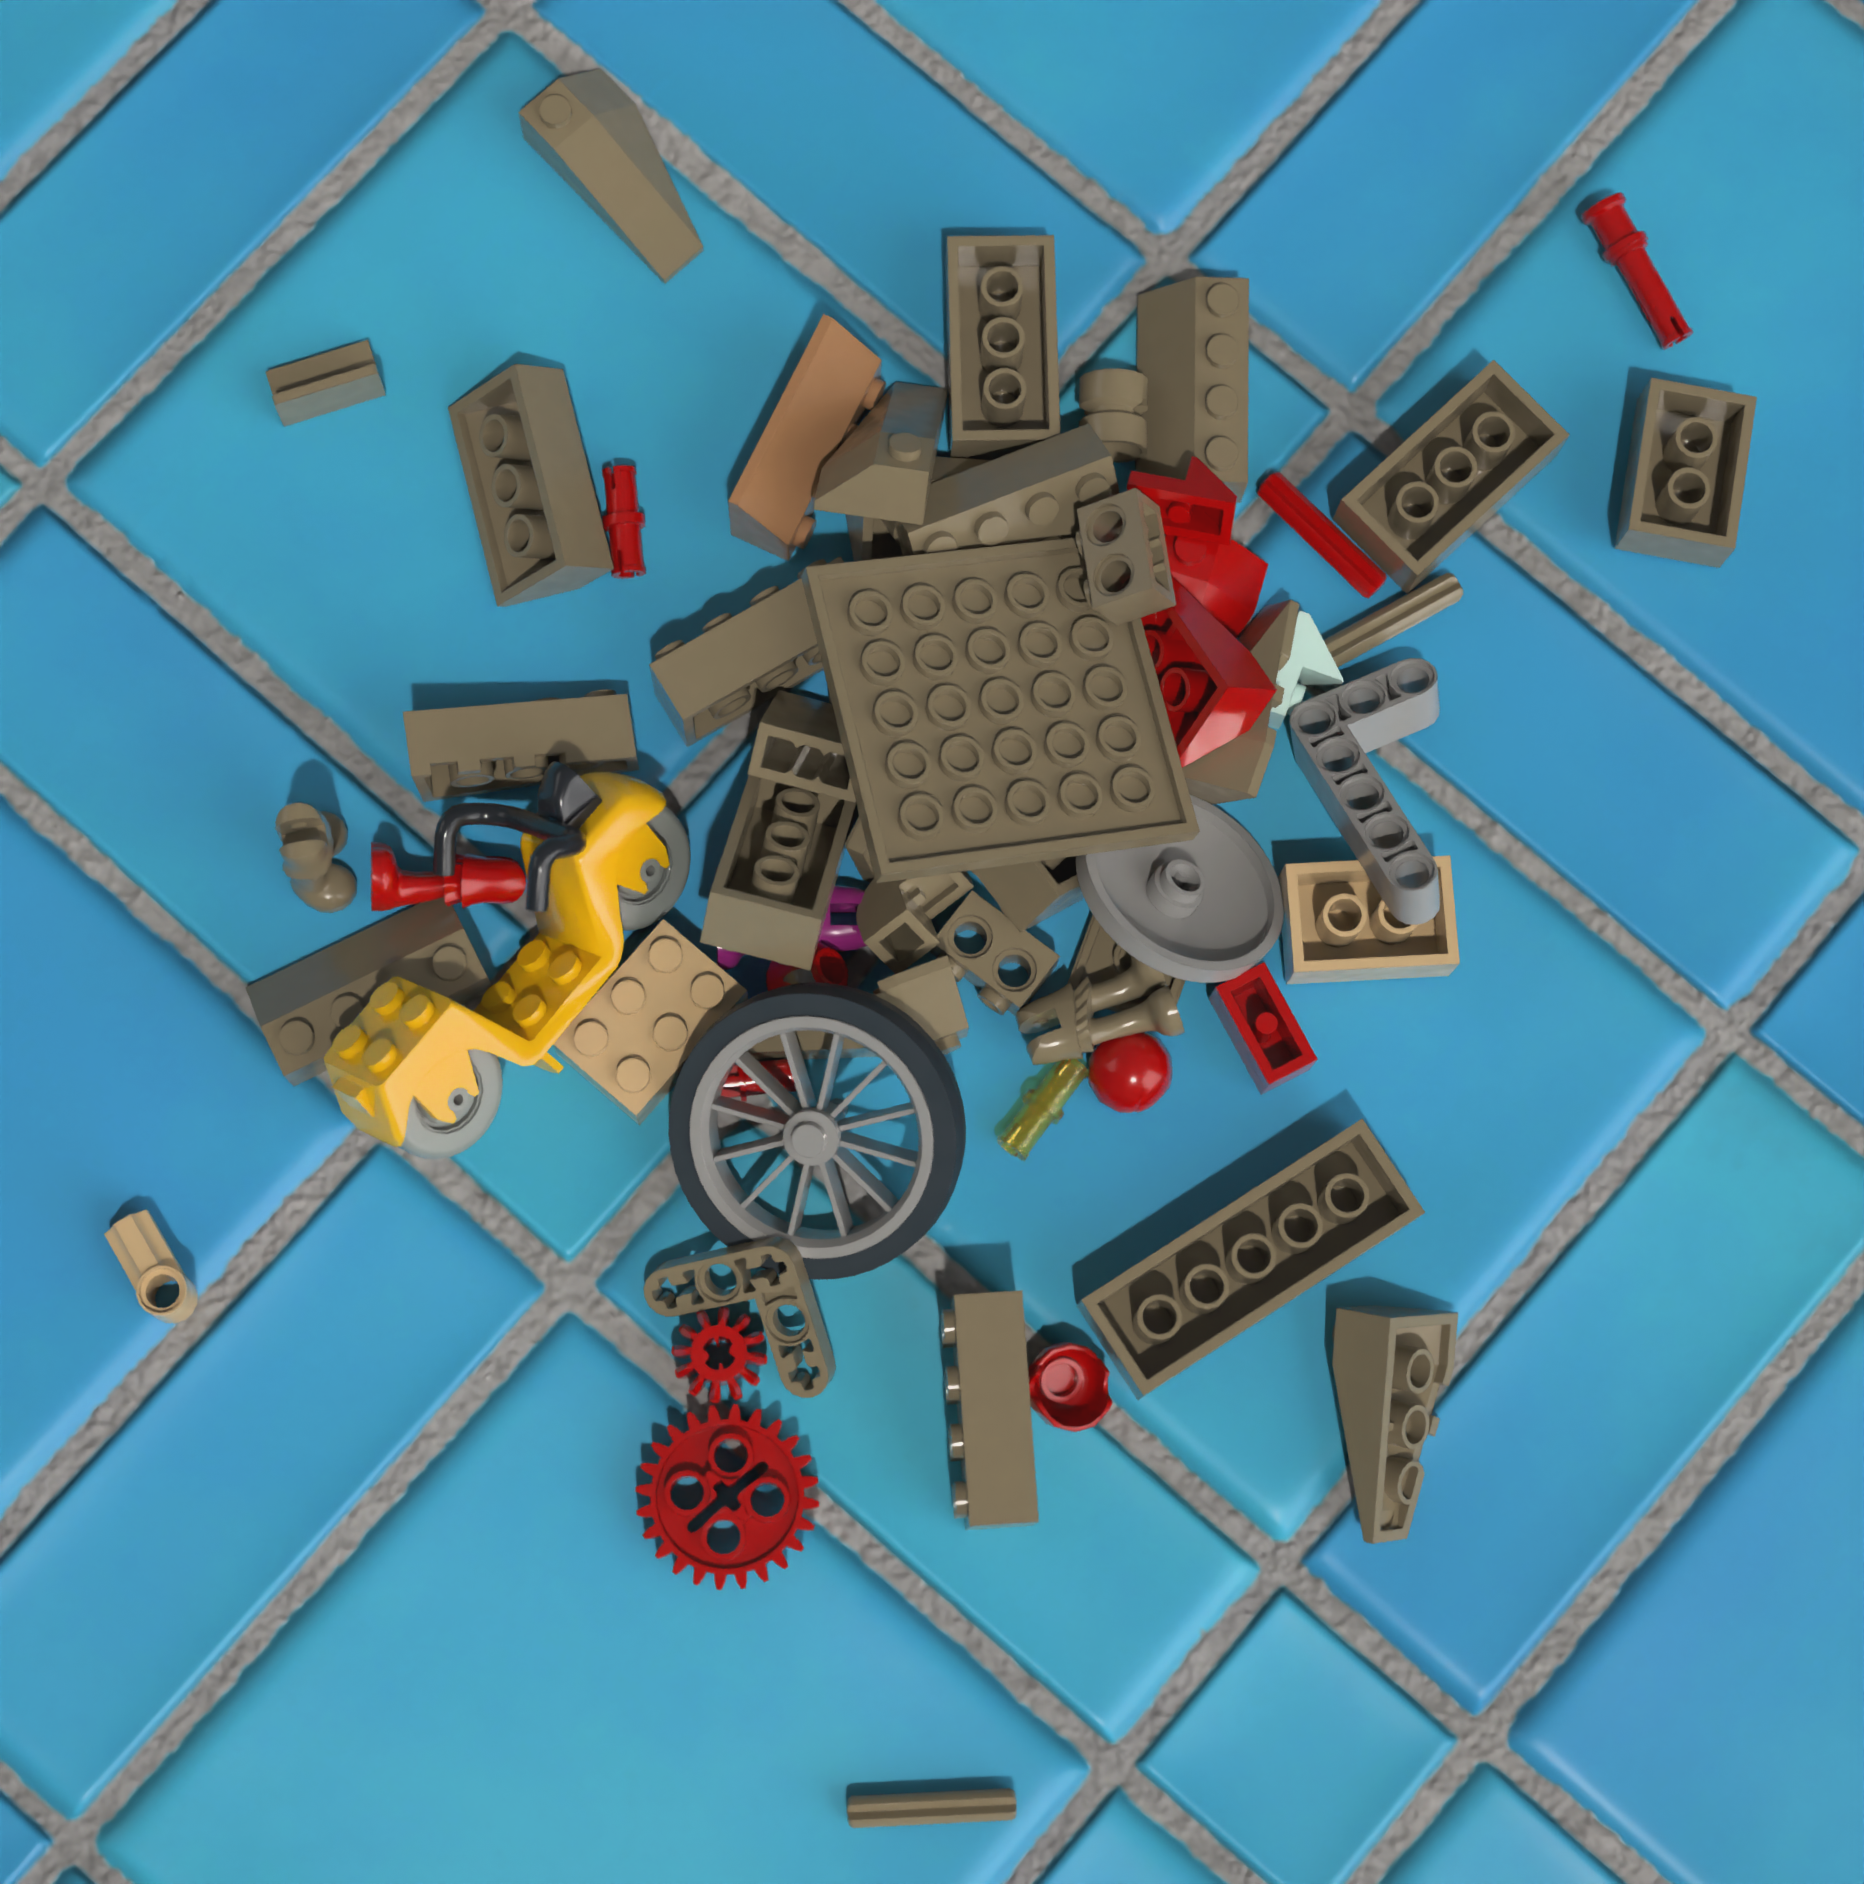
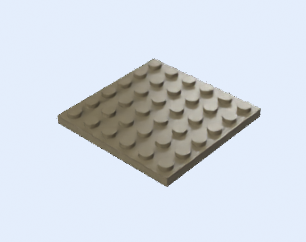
M1117 533L1115 534L1113 540L1118 537ZM1076 538L805 567L801 579L876 883L1193 840L1200 832L1142 620L1139 618L1117 626L1099 612L1092 610L1084 593V581L1088 580L1086 563L1078 550ZM1128 578V579L1124 582V584L1122 585L1121 590L1124 589V588L1127 586V584H1128L1129 581H1130V578Z

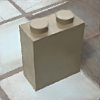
M779 690L759 723L747 775L856 803L833 705Z

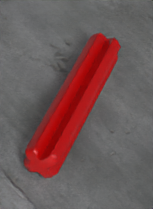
M1274 472L1262 482L1258 490L1259 497L1363 597H1371L1384 585L1387 579L1386 574L1280 472Z

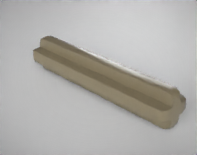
M1445 573L1328 637L1324 642L1337 667H1340L1458 602L1464 594L1463 589L1452 573Z
M1010 1788L851 1796L847 1800V1821L852 1828L1009 1821L1015 1819L1017 1814L1016 1794Z

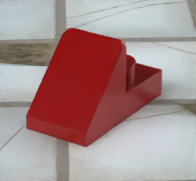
M1191 457L1185 480L1131 470L1127 491L1137 488L1160 506L1164 534L1230 546L1237 496L1199 458Z

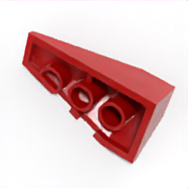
M1172 577L1176 606L1141 617L1183 768L1249 731L1277 689L1252 653Z

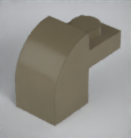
M963 871L876 883L874 878L866 888L856 913V921L863 942L895 974L903 972L940 943L931 919L974 887L970 875Z

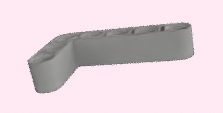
M1420 658L1401 660L1297 705L1290 715L1293 752L1297 764L1392 915L1403 923L1413 925L1428 922L1439 911L1438 868L1430 852L1366 753L1432 725L1439 717L1440 703L1437 672L1430 662Z

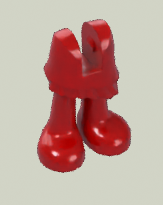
M371 842V911H387L400 906L418 904L444 898L447 907L462 902V908L480 903L507 904L517 901L525 891V873L519 863L510 857L483 856L473 853L466 855L456 854L455 875L438 876L434 875L433 871L415 872L401 869L396 863L394 852L390 846L381 842Z

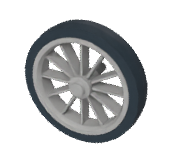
M820 982L798 983L763 992L739 1003L713 1023L698 1040L683 1065L673 1091L669 1112V1143L674 1169L688 1202L700 1220L722 1243L729 1247L770 1237H782L790 1240L798 1248L809 1279H839L859 1275L890 1262L911 1248L937 1222L947 1207L961 1171L966 1143V1122L960 1089L949 1063L935 1041L908 1014L890 1002L854 987ZM810 1030L834 1034L818 1102H816L795 1031ZM780 1034L800 1102L747 1050L770 1037ZM845 1038L863 1045L883 1060L844 1100L839 1098L830 1100ZM735 1063L787 1114L721 1096L725 1081ZM888 1065L903 1084L911 1102L846 1118L845 1116L848 1113L847 1105ZM718 1111L784 1131L783 1134L721 1148L718 1133ZM915 1114L919 1136L918 1152L850 1133L846 1130ZM785 1146L789 1156L748 1195L734 1178L726 1160ZM847 1148L915 1167L912 1179L903 1196L898 1199ZM793 1160H796L804 1165L789 1223L763 1209L754 1199ZM834 1160L886 1212L866 1223L854 1226ZM817 1165L820 1166L839 1228L836 1230L811 1229L801 1226L814 1167ZM770 1254L760 1267L765 1269L773 1268L780 1274L786 1265L784 1262H774Z

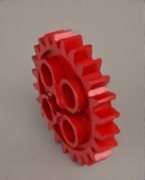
M733 1404L728 1419H721L716 1407L710 1405L708 1422L702 1424L692 1412L687 1413V1422L690 1430L682 1433L678 1428L670 1424L667 1426L673 1443L669 1447L657 1442L651 1444L653 1450L661 1457L659 1463H641L640 1468L653 1477L652 1484L636 1486L635 1491L643 1496L650 1497L651 1504L638 1509L636 1515L643 1518H653L655 1523L642 1535L644 1539L661 1537L664 1541L655 1554L657 1559H662L672 1553L678 1556L672 1573L675 1575L684 1571L688 1565L694 1567V1585L699 1586L706 1574L712 1573L714 1574L717 1590L723 1589L727 1575H735L740 1589H746L747 1572L753 1570L765 1583L769 1581L766 1564L773 1561L784 1570L789 1567L782 1553L786 1547L799 1552L804 1550L801 1542L794 1536L797 1530L814 1531L815 1525L803 1518L802 1515L803 1510L819 1508V1501L804 1496V1490L819 1483L818 1477L801 1476L800 1472L801 1469L812 1461L810 1455L793 1457L791 1452L798 1444L800 1438L794 1435L781 1441L778 1438L782 1427L781 1420H776L767 1429L761 1427L762 1411L760 1409H756L747 1422L741 1420L738 1404ZM725 1442H739L747 1450L748 1458L746 1464L737 1472L728 1473L722 1471L716 1464L715 1455L717 1449ZM760 1462H765L768 1465V1470L738 1494L737 1498L741 1506L737 1510L732 1512L727 1506L722 1507L697 1531H688L687 1526L689 1522L717 1501L718 1495L714 1490L717 1485L723 1482L725 1486L731 1488ZM683 1478L698 1480L704 1490L701 1503L690 1510L678 1508L672 1500L673 1487ZM771 1484L782 1491L784 1504L777 1514L765 1517L754 1511L751 1499L758 1487ZM723 1521L733 1523L740 1531L739 1545L728 1554L716 1553L708 1544L710 1529L715 1524Z

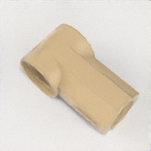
M145 1209L126 1216L114 1223L104 1233L136 1290L139 1304L146 1312L165 1323L184 1321L194 1312L198 1301L196 1287L186 1277L149 1210ZM170 1281L178 1282L180 1289L177 1300L171 1306L158 1308L155 1302L158 1288Z

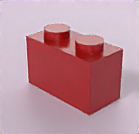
M1265 962L1249 969L1237 978L1228 980L1215 987L1209 997V1001L1261 1095L1310 1070L1318 1060Z

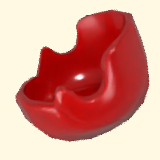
M1147 1032L1099 1043L1088 1061V1083L1099 1102L1120 1113H1139L1149 1109L1166 1093L1171 1085L1172 1057L1162 1041Z
M1063 1341L1045 1347L1028 1368L1031 1408L1046 1424L1056 1428L1078 1432L1094 1427L1110 1410L1112 1405V1399L1108 1392L1110 1372L1103 1361L1097 1358L1096 1354L1087 1346Z

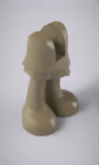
M294 802L286 805L276 816L275 829L283 843V846L279 848V852L284 860L282 868L284 873L291 878L290 884L293 891L307 906L321 913H334L343 910L352 903L357 894V882L352 872L342 865L332 864V857L341 853L347 844L348 830L343 820L333 813L319 811L304 802Z
M1132 955L1131 967L1114 978L1092 985L1087 976L1075 988L1070 981L1063 988L1036 999L1015 1013L1019 1031L1025 1034L1041 1032L1061 1024V1028L1038 1036L1027 1045L1026 1050L1033 1065L1054 1063L1066 1059H1083L1082 1053L1094 1052V1046L1099 1043L1137 1033L1155 1031L1165 1036H1178L1185 1033L1176 1003L1169 987L1166 985L1163 973L1145 965ZM1148 997L1143 1003L1108 1016L1093 1018L1094 1012L1131 1000Z

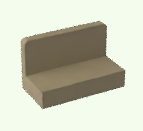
M368 340L265 371L273 394L272 399L284 427L386 395Z

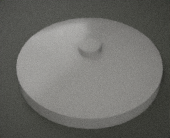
M1190 795L1200 832L1193 840L1076 856L1078 882L1084 899L1095 919L1106 933L1126 952L1163 974L1200 983H1216L1235 979L1255 967L1277 941L1284 920L1282 891L1276 872L1268 857L1255 839L1239 823L1222 810L1195 796Z

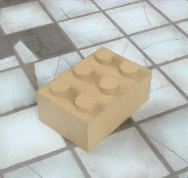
M1450 855L1432 856L1438 868L1440 908L1434 918L1418 925L1403 923L1392 915L1358 860L1285 864L1278 876L1284 904V920L1281 930L1286 985L1449 976L1460 964Z
M663 919L580 1011L555 1041L553 1047L558 1056L640 1125L676 1085L683 1065L698 1040L723 1014L739 1003L748 1000V993L742 985Z

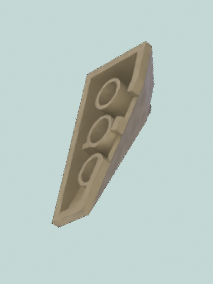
M1287 600L1264 606L1238 639L1252 653L1277 691L1249 731L1182 768L1190 795L1212 805L1257 797L1276 739L1277 731L1268 727L1272 707H1278L1282 704L1284 688L1276 684L1278 671L1285 666L1291 655L1300 605L1295 601Z
M947 955L877 982L879 988L875 989L873 994L908 1014L928 1033L944 1055L961 1047L959 1039L967 1037L969 1025ZM810 1030L795 1031L803 1059H828L834 1034ZM780 1034L770 1037L747 1050L757 1061L787 1059ZM848 1038L844 1039L840 1058L878 1057L863 1045Z
M1375 1305L1340 1307L1336 1309V1321L1332 1333L1334 1343L1332 1365L1364 1542L1375 1544L1407 1539L1425 1475L1423 1466L1419 1463L1422 1447L1427 1435L1434 1437L1436 1435L1440 1419L1432 1415L1439 1385L1449 1386L1454 1369L1458 1312Z

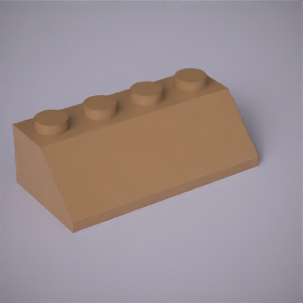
M823 314L728 500L731 535L787 561L790 560L796 546L805 549L814 532L817 520L811 518L814 512V501L823 466L858 427L865 409L872 410L880 401L886 386V382L881 380L882 360L832 317Z

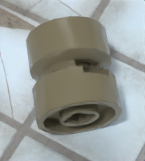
M1120 368L1093 370L1081 376L1079 380V407L1085 410L1086 416L1079 421V427L1089 423L1111 454L1113 463L1130 462L1143 458L1147 454V421L1141 415L1148 411V378L1142 373Z

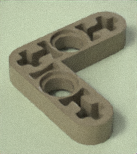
M770 1237L668 1260L661 1263L646 1279L643 1289L646 1302L652 1310L666 1317L684 1315L755 1299L781 1381L785 1388L793 1395L801 1398L815 1397L821 1394L834 1377L836 1370L835 1358L803 1258L797 1246L790 1240L782 1237ZM770 1254L774 1262H784L786 1265L779 1276L775 1269L768 1268L757 1271L751 1278L750 1269L761 1266ZM714 1264H723L732 1269L737 1282L735 1288L723 1290L713 1284L709 1274L710 1267ZM695 1275V1285L686 1287L676 1299L672 1291L663 1292L661 1285L667 1279H669L671 1285L676 1286L688 1283ZM782 1305L797 1307L805 1317L804 1328L790 1330L784 1327L778 1319V1308ZM810 1339L811 1341L801 1350L800 1343ZM803 1355L808 1367L817 1366L819 1369L813 1380H811L808 1372H798L797 1370L798 1365L803 1360Z

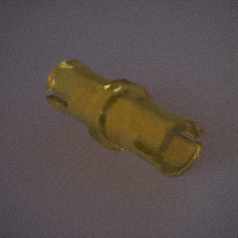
M1077 1059L1055 1062L1036 1089H1028L1022 1098L1025 1104L1003 1134L999 1135L997 1138L998 1144L1012 1156H1017L1019 1160L1025 1161L1050 1124H1058L1064 1116L1062 1108L1083 1079L1087 1078L1089 1070Z

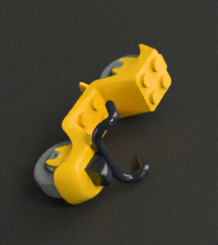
M554 761L544 772L538 790L537 813L514 806L492 803H461L450 807L443 813L437 823L434 836L433 874L438 876L455 875L457 833L462 826L493 825L523 832L520 838V848L527 876L526 910L535 912L539 933L533 941L526 944L520 950L517 960L497 983L487 989L482 997V1001L473 1011L448 997L399 976L392 977L373 992L367 1006L350 1026L345 1027L337 1034L332 1047L323 1058L341 1112L360 1131L421 1158H448L465 1151L475 1144L485 1134L497 1114L503 1089L502 1070L497 1056L520 1066L534 1065L556 1074L563 1070L564 1066L547 1051L618 967L623 953V930L641 929L660 920L673 908L686 885L691 859L689 840L680 820L672 811L665 807L666 800L662 792L638 778L625 774L592 772L579 776L568 766Z

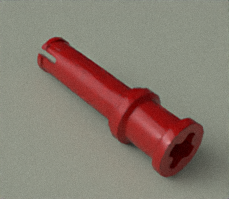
M1621 192L1616 193L1591 206L1581 215V219L1584 225H1591L1605 249L1602 255L1605 262L1610 263L1611 266H1618L1657 335L1662 349L1666 350L1673 346V342L1677 345L1693 334V330L1688 326L1645 250L1648 246V237L1645 231L1637 230L1624 207L1626 202L1624 194Z

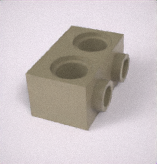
M1133 488L1077 509L1080 530L1076 532V543L1086 563L1088 580L1084 581V593L1092 610L1099 612L1118 626L1176 606L1160 506L1140 490ZM1122 528L1119 536L1113 540L1115 534ZM1128 578H1130V581H1129V583L1127 584V586H1126L1124 589L1121 590L1122 585L1124 584V582H1125Z
M974 891L968 894L937 934L940 943L930 950L937 957L936 959L947 955L955 981L960 982L964 977L980 989L977 997L986 1006L1000 1015H1004L1008 1010L1014 1016L1018 1010L1031 1001L1057 967L1060 958L1058 954L1026 930L1020 933L1009 918ZM962 931H975L982 936L985 946L975 954H966L956 947L954 938ZM1016 963L1025 968L1029 980L1022 986L1010 987L1000 980L998 970L1005 964Z

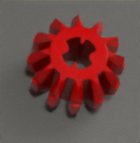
M720 1307L718 1325L711 1326L705 1310L697 1312L698 1322L703 1328L700 1333H697L686 1324L679 1328L680 1334L693 1342L692 1346L675 1345L672 1347L671 1353L673 1356L691 1359V1362L679 1366L674 1371L677 1379H685L695 1373L698 1374L688 1390L694 1397L702 1392L706 1383L711 1384L709 1396L712 1404L720 1403L721 1386L723 1385L729 1386L731 1396L735 1401L743 1398V1395L736 1380L742 1377L749 1385L754 1387L760 1383V1378L756 1373L747 1369V1365H766L768 1357L763 1353L748 1352L747 1349L760 1345L765 1340L764 1335L759 1331L743 1338L741 1335L748 1328L751 1319L746 1314H743L738 1318L733 1328L729 1327L730 1313L728 1307ZM720 1341L731 1344L729 1354L734 1360L733 1363L725 1369L722 1363H720L719 1370L708 1367L711 1359L706 1351L707 1347L716 1342L719 1348Z

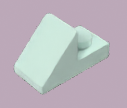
M1300 610L1297 616L1290 658L1277 673L1276 684L1284 688L1282 704L1278 707H1272L1268 723L1269 727L1279 730L1286 714L1291 715L1294 708L1302 702L1306 686L1297 684V682L1325 692L1340 687L1343 684V677L1311 615Z

